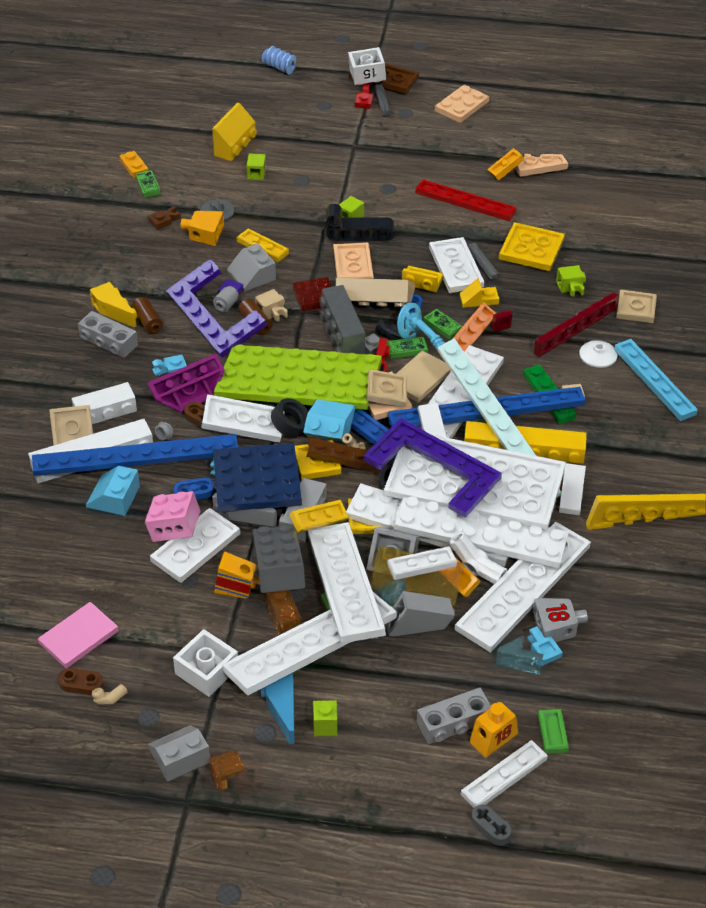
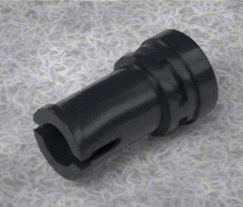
M382 319L378 322L375 328L376 333L387 336L392 340L402 339L398 330L387 321Z

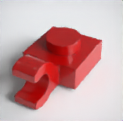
M363 84L362 93H357L355 108L371 109L373 94H370L369 91L370 84Z
M380 338L376 355L382 356L381 366L384 367V372H388V364L385 361L386 357H390L391 346H388L387 339Z

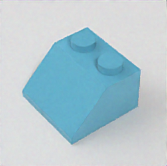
M317 399L307 414L303 433L309 438L324 441L333 440L335 443L345 444L342 437L344 434L350 433L356 406Z
M117 466L101 475L86 507L125 516L140 487L138 470Z

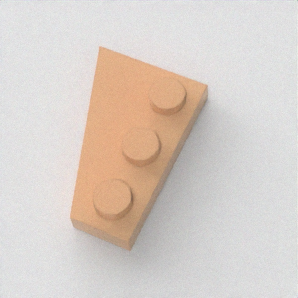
M524 154V160L515 169L519 176L526 177L533 174H544L545 172L568 169V162L562 154H542L540 157Z

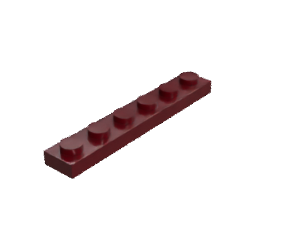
M613 292L603 297L600 301L591 304L587 309L578 312L569 320H565L556 328H552L543 336H539L535 340L534 354L540 358L617 310L619 295Z

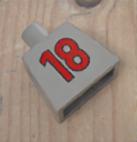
M536 598L534 601L533 614L537 627L545 638L551 636L555 642L575 637L578 624L588 622L587 611H574L572 602L569 599Z

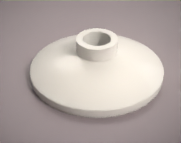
M590 341L580 348L579 355L581 360L595 368L609 367L617 360L615 348L604 341Z

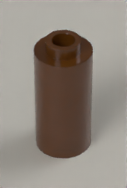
M146 297L135 299L132 303V308L135 309L137 317L145 330L150 334L159 332L163 327V322Z
M249 298L240 303L238 310L244 318L255 310L263 317L267 326L258 331L257 334H267L272 328V322L255 301Z

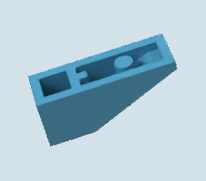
M290 673L262 688L261 697H266L268 710L289 744H294L293 673Z

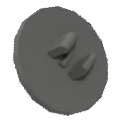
M221 199L205 202L200 211L223 212L224 221L230 219L235 212L234 206L230 202Z

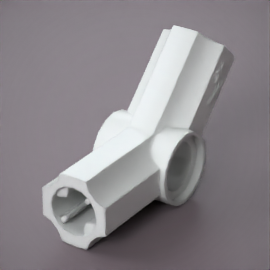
M465 532L459 533L450 540V545L462 560V564L475 576L479 575L495 584L507 572L506 568L489 560L484 551L477 549Z

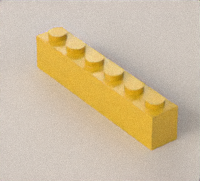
M466 421L465 442L505 450L487 423ZM516 426L536 456L584 464L587 433Z

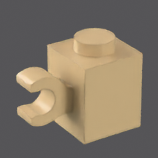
M275 289L255 297V303L269 319L274 317V320L280 321L279 315H283L285 318L288 317V311L284 308L285 300Z

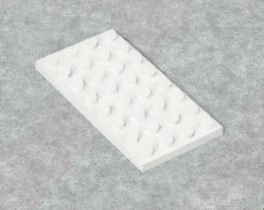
M433 435L502 473L501 480L473 511L479 512L481 516H496L502 521L510 522L513 520L520 522L521 525H534L548 530L566 462ZM404 445L397 453L384 488V495L399 499L412 496L416 497L418 501L426 503L433 501L437 502L439 506L448 508V503L469 480Z

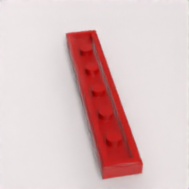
M424 179L415 188L416 194L509 222L516 213L517 207Z

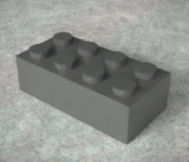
M344 285L322 289V297H319L322 311L319 312L321 322L325 323V331L327 334H330V342L332 346H335V352L365 354V331Z
M283 524L279 527L269 528L263 526L258 529H252L261 593L305 588L304 564L294 525Z

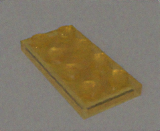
M379 546L370 585L371 589L401 595L403 591L445 597L450 598L453 607L456 606L464 563L457 562V566L453 568L394 580L387 565L388 559L416 553Z

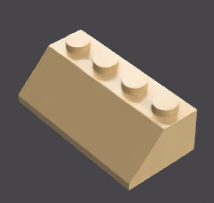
M336 278V286L344 285L351 303L358 302L360 306H369V303H376V306H387V303H394L395 307H403L412 301L415 290V283L409 280Z

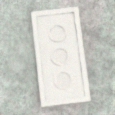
M463 237L429 243V249L440 273H443V280L449 293L463 291L477 278L480 280L481 287H484V280Z
M207 394L201 428L279 443L282 435L275 428L271 420V411L275 407Z
M209 508L199 516L193 537L169 540L150 555V561L182 583L240 535V528Z

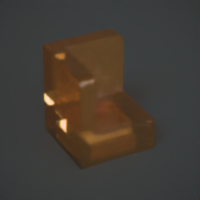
M237 750L210 758L211 773L218 791L227 788V777L244 772V766Z

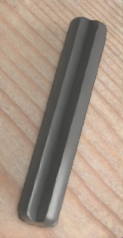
M376 84L375 93L382 115L390 116L391 109L382 84Z
M470 243L468 245L469 250L490 280L497 279L498 271L477 243Z

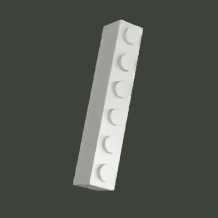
M141 419L28 454L33 471L32 455L153 443V438L145 419ZM74 472L35 476L37 483H41Z

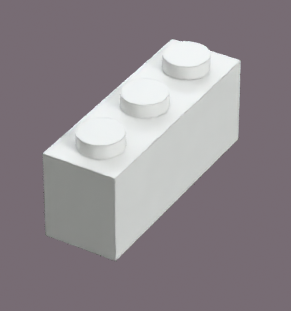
M128 382L72 398L73 407L90 405L92 424L137 411L136 399Z

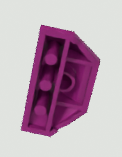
M213 354L147 384L157 402L181 413L188 403L199 402L202 404L206 402L207 394L214 396L215 387L221 381L225 369L217 354Z

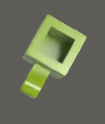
M580 266L558 268L556 282L561 293L570 292V295L573 297L575 291H579L581 295H584L583 283L586 282V276L581 271Z

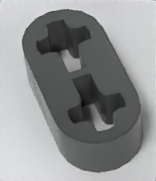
M478 805L474 807L471 816L473 826L493 844L498 846L507 844L511 837L510 825L489 806ZM478 815H480L481 817L486 815L487 819H478ZM496 831H504V836L502 834L496 835Z

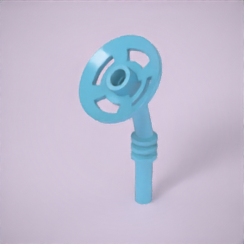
M410 302L403 306L397 321V328L401 338H414L419 329H421L431 339L430 342L433 343V346H436V350H438L439 346L445 344L440 335H437L422 321L421 310L416 303ZM415 308V313H409V310Z

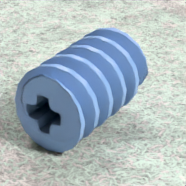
M271 46L263 52L262 62L290 75L295 69L296 56Z

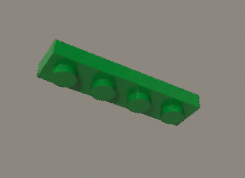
M540 364L523 369L522 375L534 392L558 389ZM572 407L548 410L558 425L576 420L577 414Z

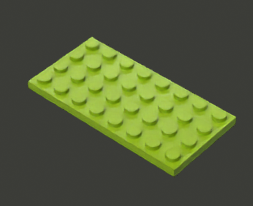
M236 345L230 351L224 366L225 372L221 381L215 387L214 396L277 403L282 399L290 398L300 402L302 405H314L316 400L319 399L355 405V409L367 410L370 401H367L368 371L380 370L382 356Z

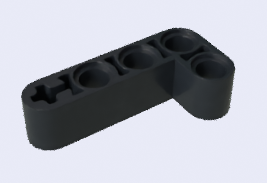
M330 204L326 209V235L331 241H389L395 236V225L391 218H342V208L340 205Z

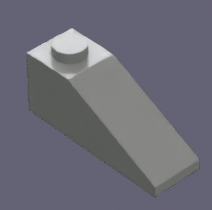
M217 493L212 496L213 510L229 520L273 527L277 525V512L273 508L218 512Z

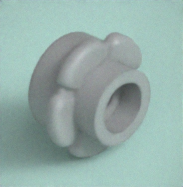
M159 422L158 426L155 427V434L160 440H169L173 435V428L167 422Z

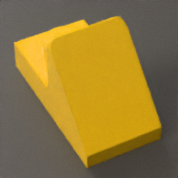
M479 278L460 292L463 308L480 306L483 302L486 305L499 304L496 287L482 288Z

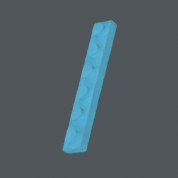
M632 339L615 344V351L679 421L697 415L698 409Z

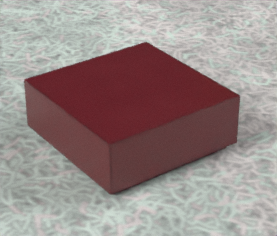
M510 310L493 314L492 329L494 332L511 328L512 312Z

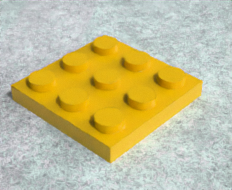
M514 222L499 253V259L551 271L564 241L565 234Z

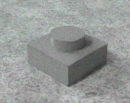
M374 333L365 337V352L367 354L374 355L377 353L380 338Z

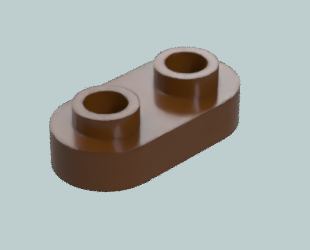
M199 402L188 403L184 408L185 417L202 427L205 405Z
M68 668L61 671L58 676L59 686L65 692L92 695L94 689H103L104 687L102 675L95 671Z

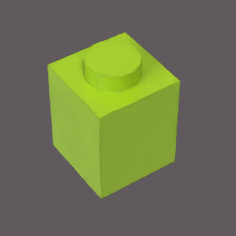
M249 153L247 179L264 180L266 154Z
M350 196L339 204L342 208V218L364 217V202Z
M337 700L313 701L314 736H337Z

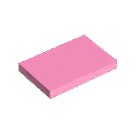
M89 602L40 636L38 643L67 669L117 633L119 629L112 620Z

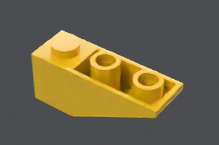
M110 282L90 289L91 302L100 314L129 326L137 327V313L135 309L129 306L126 298H123L119 290L114 288Z

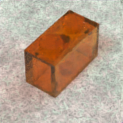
M289 590L266 592L267 609L278 635L302 624L301 616Z

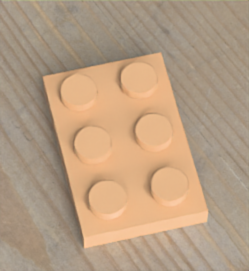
M463 85L436 104L435 111L461 123L487 104L489 96Z

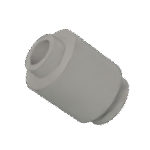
M232 286L223 288L213 300L215 308L218 311L227 312L238 299L237 290Z

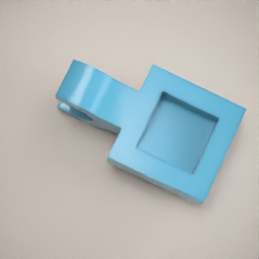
M183 355L164 358V362L159 359L152 361L154 366L153 373L156 376L167 372L169 374L187 366Z
M537 626L529 629L531 635L527 638L532 644L531 650L542 666L562 657L563 652L551 636L545 638Z

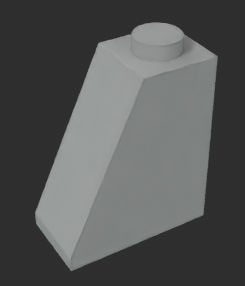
M403 591L392 607L397 611V618L388 622L386 627L388 635L392 637L442 630L453 620L455 616L454 609L452 608L450 598Z

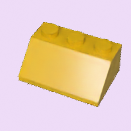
M236 103L212 128L214 156L232 161L257 134L255 121L240 103Z

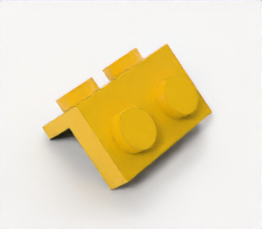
M408 266L407 269L404 268L402 271V280H409L415 283L416 288L437 292L443 280V273Z

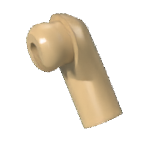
M348 433L343 435L342 440L347 446L366 450L363 442L357 443Z
M120 684L111 692H104L102 688H96L92 692V697L94 698L93 701L97 704L112 705L128 692Z

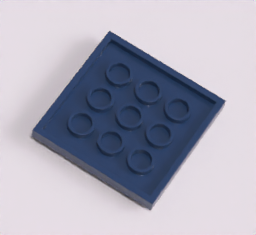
M294 443L213 449L218 512L302 505Z

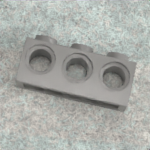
M91 311L78 323L80 338L123 358L138 346L137 332L96 312Z
M477 688L417 709V725L428 744L441 742L450 736L461 735L467 730L473 729L476 719L490 709L491 705L482 689Z

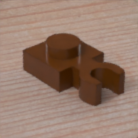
M175 207L169 208L167 212L160 210L148 215V221L157 230L171 225L172 220L175 221L181 218V213H176Z

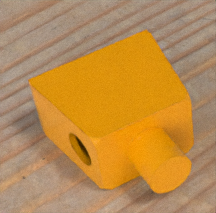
M195 211L192 219L182 218L181 229L189 230V238L191 240L216 246L224 227L223 212Z

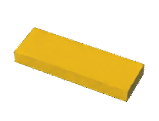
M249 228L237 236V242L246 247L258 243L270 258L277 263L289 254L288 248Z
M341 499L295 510L289 514L297 533L343 522L349 518Z

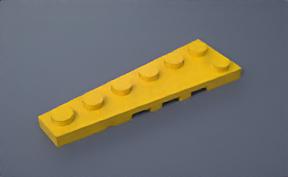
M706 494L598 495L589 513L586 526L588 530L613 527V523L624 522L625 525L633 524V521L643 519L645 522H652L657 517H663L667 520L677 517L706 514Z

